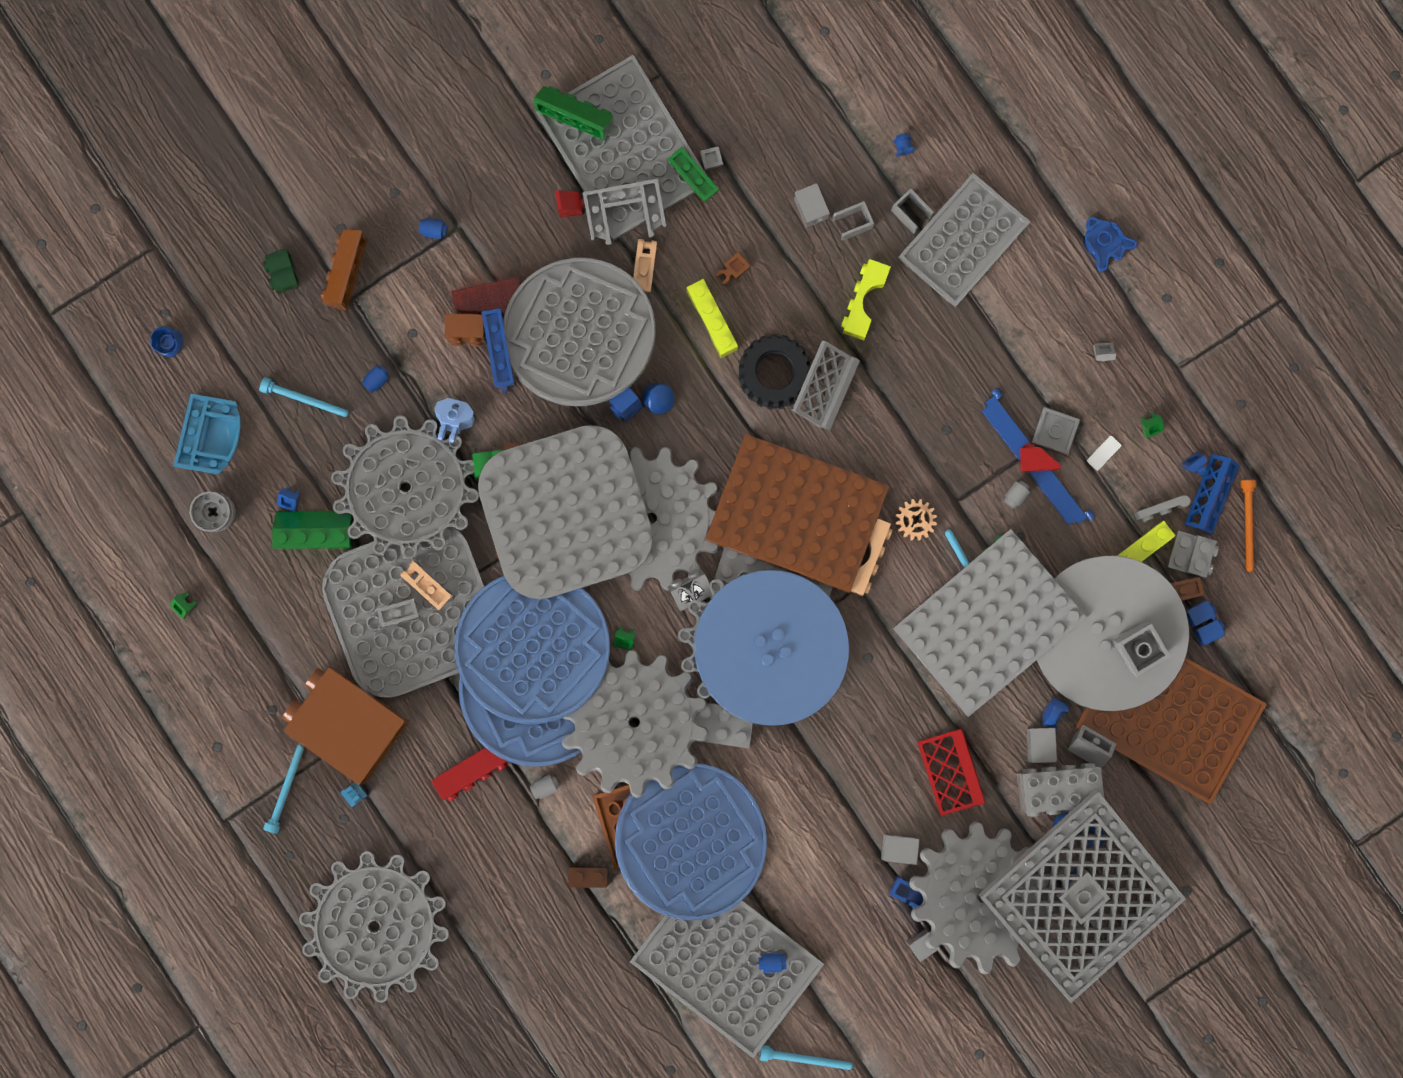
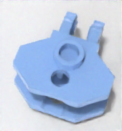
M446 398L436 403L435 414L441 423L438 439L443 440L447 430L451 431L449 442L454 443L457 434H460L461 430L473 426L475 421L473 417L474 412L466 402Z

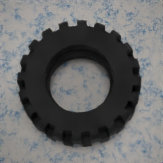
M771 334L769 337L765 335L757 341L754 340L745 349L739 363V383L751 402L757 403V406H764L770 410H773V408H778V410L784 409L786 406L794 405L811 367L809 355L807 356L804 347H800L796 340H790L785 335L780 337L777 334ZM769 355H779L786 358L793 369V377L790 383L784 388L777 390L763 386L757 376V367L762 359Z

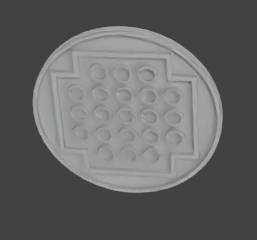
M593 258L564 259L546 265L534 272L513 294L503 319L510 364L515 375L536 395L548 401L566 406L594 405L612 399L624 392L645 370L655 345L656 324L654 313L642 287L621 268Z
M1100 556L1075 563L1054 578L1087 616L1083 622L1037 659L1044 676L1057 691L1084 707L1102 711H1119L1140 706L1154 699L1171 684L1180 671L1186 657L1189 643V626L1182 600L1164 576L1150 566L1134 559L1120 556ZM1144 621L1152 623L1171 657L1136 677L1131 674L1112 640Z

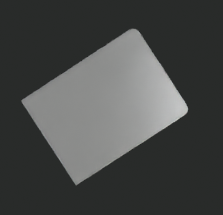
M813 184L795 192L794 201L806 228L829 219L830 213L818 184Z
M910 189L892 206L891 211L914 234L918 229L917 225L899 207L909 198L928 219L932 218L934 212Z
M865 201L833 214L832 219L836 221L862 211L867 224L843 233L841 236L842 241L873 228L874 222Z
M1055 728L1027 729L1029 763L1057 761Z
M884 835L881 859L888 862L917 865L919 839Z

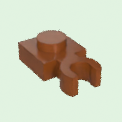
M738 252L724 263L726 270L718 271L716 278L724 275L726 277L722 282L724 286L728 284L731 276L736 280L750 269V265Z

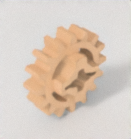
M912 499L910 505L905 502V508L899 507L898 510L901 514H896L895 517L899 518V521L895 525L901 526L898 532L904 531V538L910 535L911 541L914 537H917L918 541H920L922 535L927 538L929 537L927 532H934L931 526L937 525L933 521V519L937 518V515H932L934 508H927L928 502L922 505L921 499L918 503H915V500ZM911 508H920L916 512L909 511ZM921 513V515L919 516V522L921 523L917 522L911 527V525L913 524V518L911 517L915 518ZM925 513L928 515L929 523L925 521ZM904 517H905V518L907 519V521H908V526H907V527H905V525H904V521H903V518H904ZM916 528L924 530L918 533L912 532Z

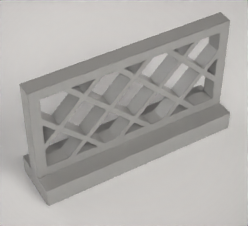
M822 340L792 411L811 421L813 425L830 430L860 360L847 355L827 341ZM826 347L829 349L830 354L827 358L824 357ZM841 356V360L837 366L836 358ZM831 361L832 369L827 371L826 363ZM821 366L822 374L817 376L816 370ZM833 373L834 376L831 383H829L828 375ZM823 378L825 386L819 388L818 380ZM813 383L815 391L809 393L810 384ZM826 391L825 397L822 401L821 393ZM816 396L817 404L812 406L811 398ZM806 401L807 409L800 410L802 403ZM818 408L819 411L816 418H814L813 410Z

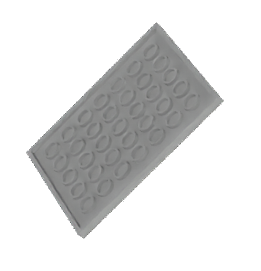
M634 55L568 92L577 97L578 101H588L594 105V108L599 110L603 108L612 113L614 122L605 141L536 111V114L584 192L658 179L664 211L695 193L667 159L682 147L702 170L703 168ZM642 202L605 208L609 233L613 241L646 222Z
M1010 529L893 629L969 717L1083 622L1087 616Z
M743 900L729 911L709 919L681 920L664 915L630 960L631 964L752 1058L755 1057L824 965L823 962ZM781 952V954H786V970L773 973H763V969L759 970L758 958L762 957V953Z

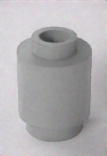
M1015 481L1004 495L1005 499L1003 501L1016 510L1031 493L1028 490L1030 487L1023 481L1019 483Z
M550 774L533 781V784L529 785L535 799H543L558 792L557 787H560L556 777H551Z

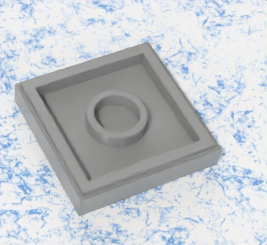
M1043 407L1031 444L1068 456L1080 419Z

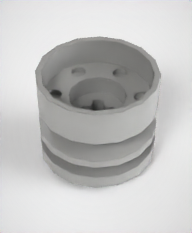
M208 491L194 498L190 505L189 514L191 521L197 528L207 532H219L231 526L235 520L236 509L233 501L227 495ZM212 508H213V509H218V510L216 511L217 514H218L217 516H216V515H213V516H212V513H213V511L211 510Z

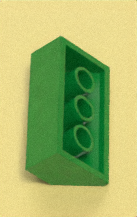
M543 86L534 97L533 103L537 112L605 141L614 122L610 111L603 108L601 110L594 108V105L588 101H578L577 97L567 93L564 95L553 86H549V88Z
M276 511L272 528V548L276 550L353 549V538L348 535V528L353 524V515L350 513L338 514L335 511Z

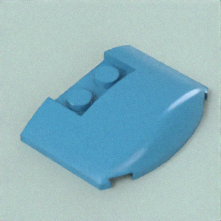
M190 394L174 467L218 475L222 473V470L232 460L240 438L241 420L236 401Z

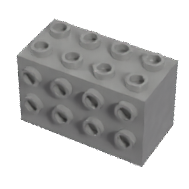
M1095 763L1080 764V768H1076V765H1063L1058 770H1056V767H1042V771H1037L1034 768L1022 769L1023 773H1017L1020 812L1027 813V816L1030 817L1041 816V812H1046L1049 815L1061 814V810L1071 812L1095 789L1104 798L1101 767H1095Z

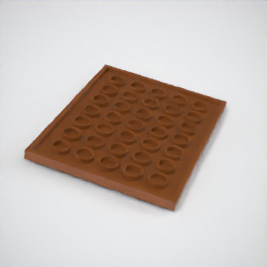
M745 434L705 541L850 593L889 485Z
M1185 657L1175 679L1154 699L1140 706L1119 711H1102L1085 707L1075 728L1079 730L1082 725L1087 726L1116 743L1114 750L1211 805L1267 704Z

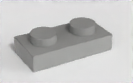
M414 598L377 609L381 628L419 618Z

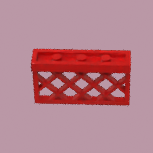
M962 728L917 742L941 816L986 803ZM952 736L954 741L951 750L941 746L943 739ZM930 742L937 746L932 756L925 752L923 744ZM939 747L949 752L945 762L934 757ZM951 754L959 757L960 763L957 769L946 764ZM932 760L943 764L939 774L931 771L930 764ZM945 766L955 771L950 781L940 776ZM957 772L965 776L966 782L963 787L952 782ZM939 778L949 783L944 793L936 788L935 784ZM966 784L968 785L969 791L964 789ZM950 785L961 789L957 799L946 794ZM963 791L971 795L972 803L964 804L958 801ZM944 797L955 802L952 809L943 810L941 803Z

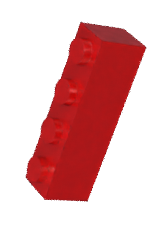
M484 748L431 780L441 799L443 801L448 799L450 802L459 796V791L463 789L465 791L470 790L476 786L474 782L481 779L484 781L492 776L491 772L495 769L501 771L509 765L508 761L501 759Z

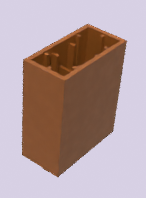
M329 667L324 672L318 668L305 684V687L311 693L303 704L294 700L285 711L282 719L288 722V725L283 732L356 784L365 785L410 721L371 693L362 689L357 683L337 669Z

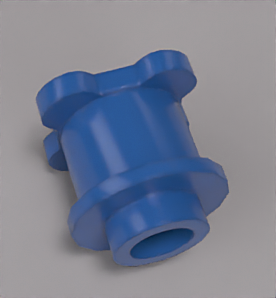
M907 133L896 135V139L893 140L897 147L896 157L912 154L915 151V147H912L910 141L912 137L907 136Z

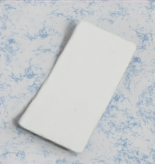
M1109 436L1089 457L1087 462L1098 471L1121 447V444L1112 436Z

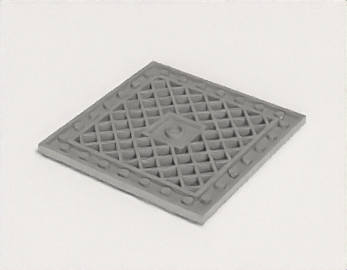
M1096 789L978 894L1070 1003L1078 998L1186 900ZM1089 826H1096L1095 835H1088ZM1101 829H1103L1107 835H1101ZM1074 840H1081L1080 848H1073ZM1087 840H1094L1093 848H1086ZM1100 840H1107L1106 848H1099ZM1114 842L1118 848H1112V843ZM1059 853H1066V861H1059ZM1072 853H1079L1078 861H1072ZM1085 853H1092L1091 861H1084ZM1098 853H1105L1104 861H1097ZM1111 853L1118 854L1117 862H1110ZM1125 856L1129 862H1123V857ZM1045 866H1052L1051 874H1044ZM1058 866H1065L1064 874H1057ZM1071 866H1078L1077 874H1070ZM1084 866L1090 867V873L1087 870L1083 871ZM1096 867H1103L1102 875H1096ZM1109 867H1116L1115 875H1108ZM1122 867H1129L1128 875H1121ZM1136 869L1140 875H1134V870ZM1030 879H1037L1036 887H1029ZM1043 879H1050L1049 887H1042ZM1056 880H1063L1062 888H1055ZM1095 880H1101V887ZM1108 880H1114L1113 888H1107ZM1120 880H1127L1126 888H1119ZM1133 880H1140L1139 888H1132ZM1147 882L1151 888H1145V883ZM1015 893H1022V901L1015 900ZM1028 893H1035V901H1027ZM1041 893H1048L1047 901H1040ZM1054 893H1058L1056 896L1060 901H1053ZM1106 893H1113L1112 901H1108L1110 898ZM1119 893H1125L1124 901H1118ZM1131 893H1138L1137 901H1130ZM1144 894H1150V901H1143ZM1014 906H1021L1020 913ZM1027 906H1034L1033 914H1026ZM1040 906H1047L1046 914H1039ZM1053 906H1060L1059 914H1052ZM1104 906H1111L1110 914H1103ZM1117 906L1123 907V914H1116ZM1065 907L1071 914H1065ZM1130 907H1136L1135 914H1129ZM1025 919H1032V925L1030 926ZM1038 919H1045L1044 927H1037ZM1051 919H1058L1057 927H1050ZM1064 919H1071L1070 927H1063ZM1090 920H1096L1095 927H1089ZM1102 920H1109L1108 927H1102ZM1115 920H1122L1121 927H1114ZM1078 921L1081 925L1083 924V927H1076V922ZM1037 933H1043V940ZM1049 933H1056V939L1048 940ZM1062 933H1069L1068 940H1061ZM1075 933H1082L1081 940H1074ZM1088 933H1095L1094 940H1087ZM1101 933H1107L1106 940H1100ZM1048 946H1055L1054 953ZM1060 946H1067V953H1060ZM1073 946H1080L1079 953H1073ZM1086 946H1093L1092 953H1085ZM1059 959H1066L1065 966ZM1072 959H1078L1077 967H1071Z

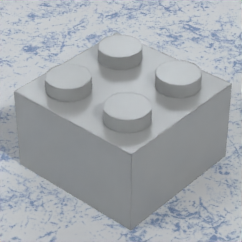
M1144 621L1112 640L1131 674L1136 677L1171 657L1152 623Z

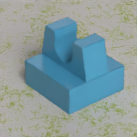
M355 782L340 792L351 807H354L368 796L361 785Z

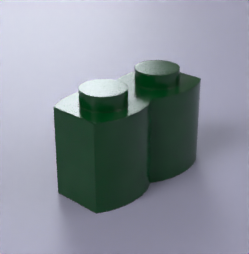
M287 249L265 255L266 261L263 262L266 272H270L271 279H269V284L272 290L280 294L300 287L291 255Z

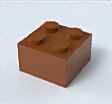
M445 314V338L448 343H451L452 346H463V343H466L472 347H482V344H487L482 315Z

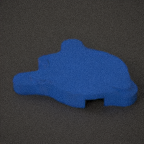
M1090 217L1086 221L1085 245L1088 251L1095 257L1096 267L1099 272L1107 270L1110 257L1120 261L1126 250L1136 248V240L1126 237L1114 222L1099 220L1096 217Z

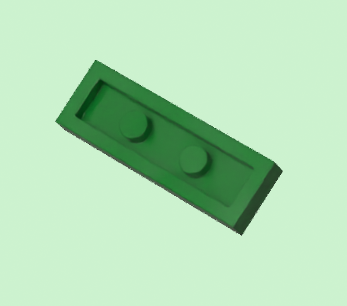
M682 147L667 159L704 203L719 191L718 187Z

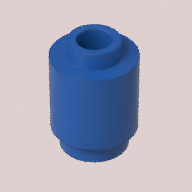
M421 219L419 234L436 239H442L443 236L447 235L448 225H445L444 220Z
M375 365L363 378L364 380L361 384L371 393L375 390L378 391L389 380L387 377L389 372L382 366L378 368Z
M781 952L762 953V957L758 958L759 970L763 969V973L782 972V970L787 969L786 954H781Z

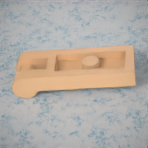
M638 239L633 278L645 293H651L657 241L647 242L644 239ZM643 249H650V254L643 253Z
M412 560L409 564L410 567L406 571L403 570L400 576L440 611L453 596ZM416 571L419 575L414 580L411 576Z

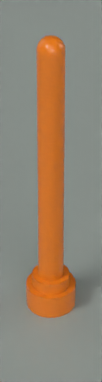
M1241 480L1240 486L1243 492H1245L1247 572H1252L1254 570L1252 492L1256 488V480Z

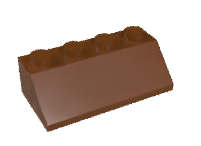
M343 229L342 234L338 235L337 252L333 253L331 263H333L332 270L328 271L326 281H328L327 288H324L321 294V299L325 306L348 311L368 240L363 231Z

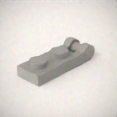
M1183 495L1138 511L1134 515L1136 520L1142 519L1145 522L1154 519V514L1160 513L1162 516L1171 513V508L1178 507L1182 509L1190 504V498Z

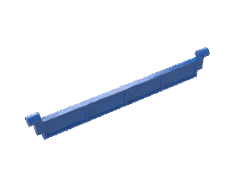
M996 388L991 392L994 396L985 402L987 408L982 412L1019 460V449L1023 448V445L1031 443L999 403L998 399L1003 395ZM1052 471L1028 472L1068 525L1074 521L1078 525L1086 518L1091 521L1096 517L1091 510L1083 513Z

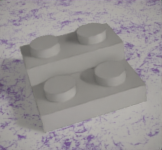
M1177 531L1166 568L1202 579L1206 578L1207 575H1211L1213 570V564L1210 563L1212 556L1216 557L1219 546H1216L1217 541Z

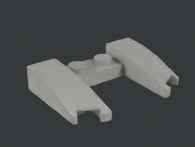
M658 179L583 192L591 240L598 237L605 239V244L611 245L605 208L631 203H643L649 237L655 235L653 231L660 225L666 227Z

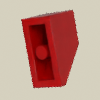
M555 191L560 218L583 215L582 209L585 208L584 197H580L579 192Z
M1025 444L1023 448L1019 449L1020 473L1061 469L1057 461L1042 448L1035 447V444Z

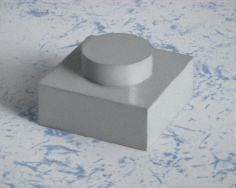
M718 146L700 151L705 171L723 166Z
M1113 343L1094 344L1093 351L1096 361L1116 360Z

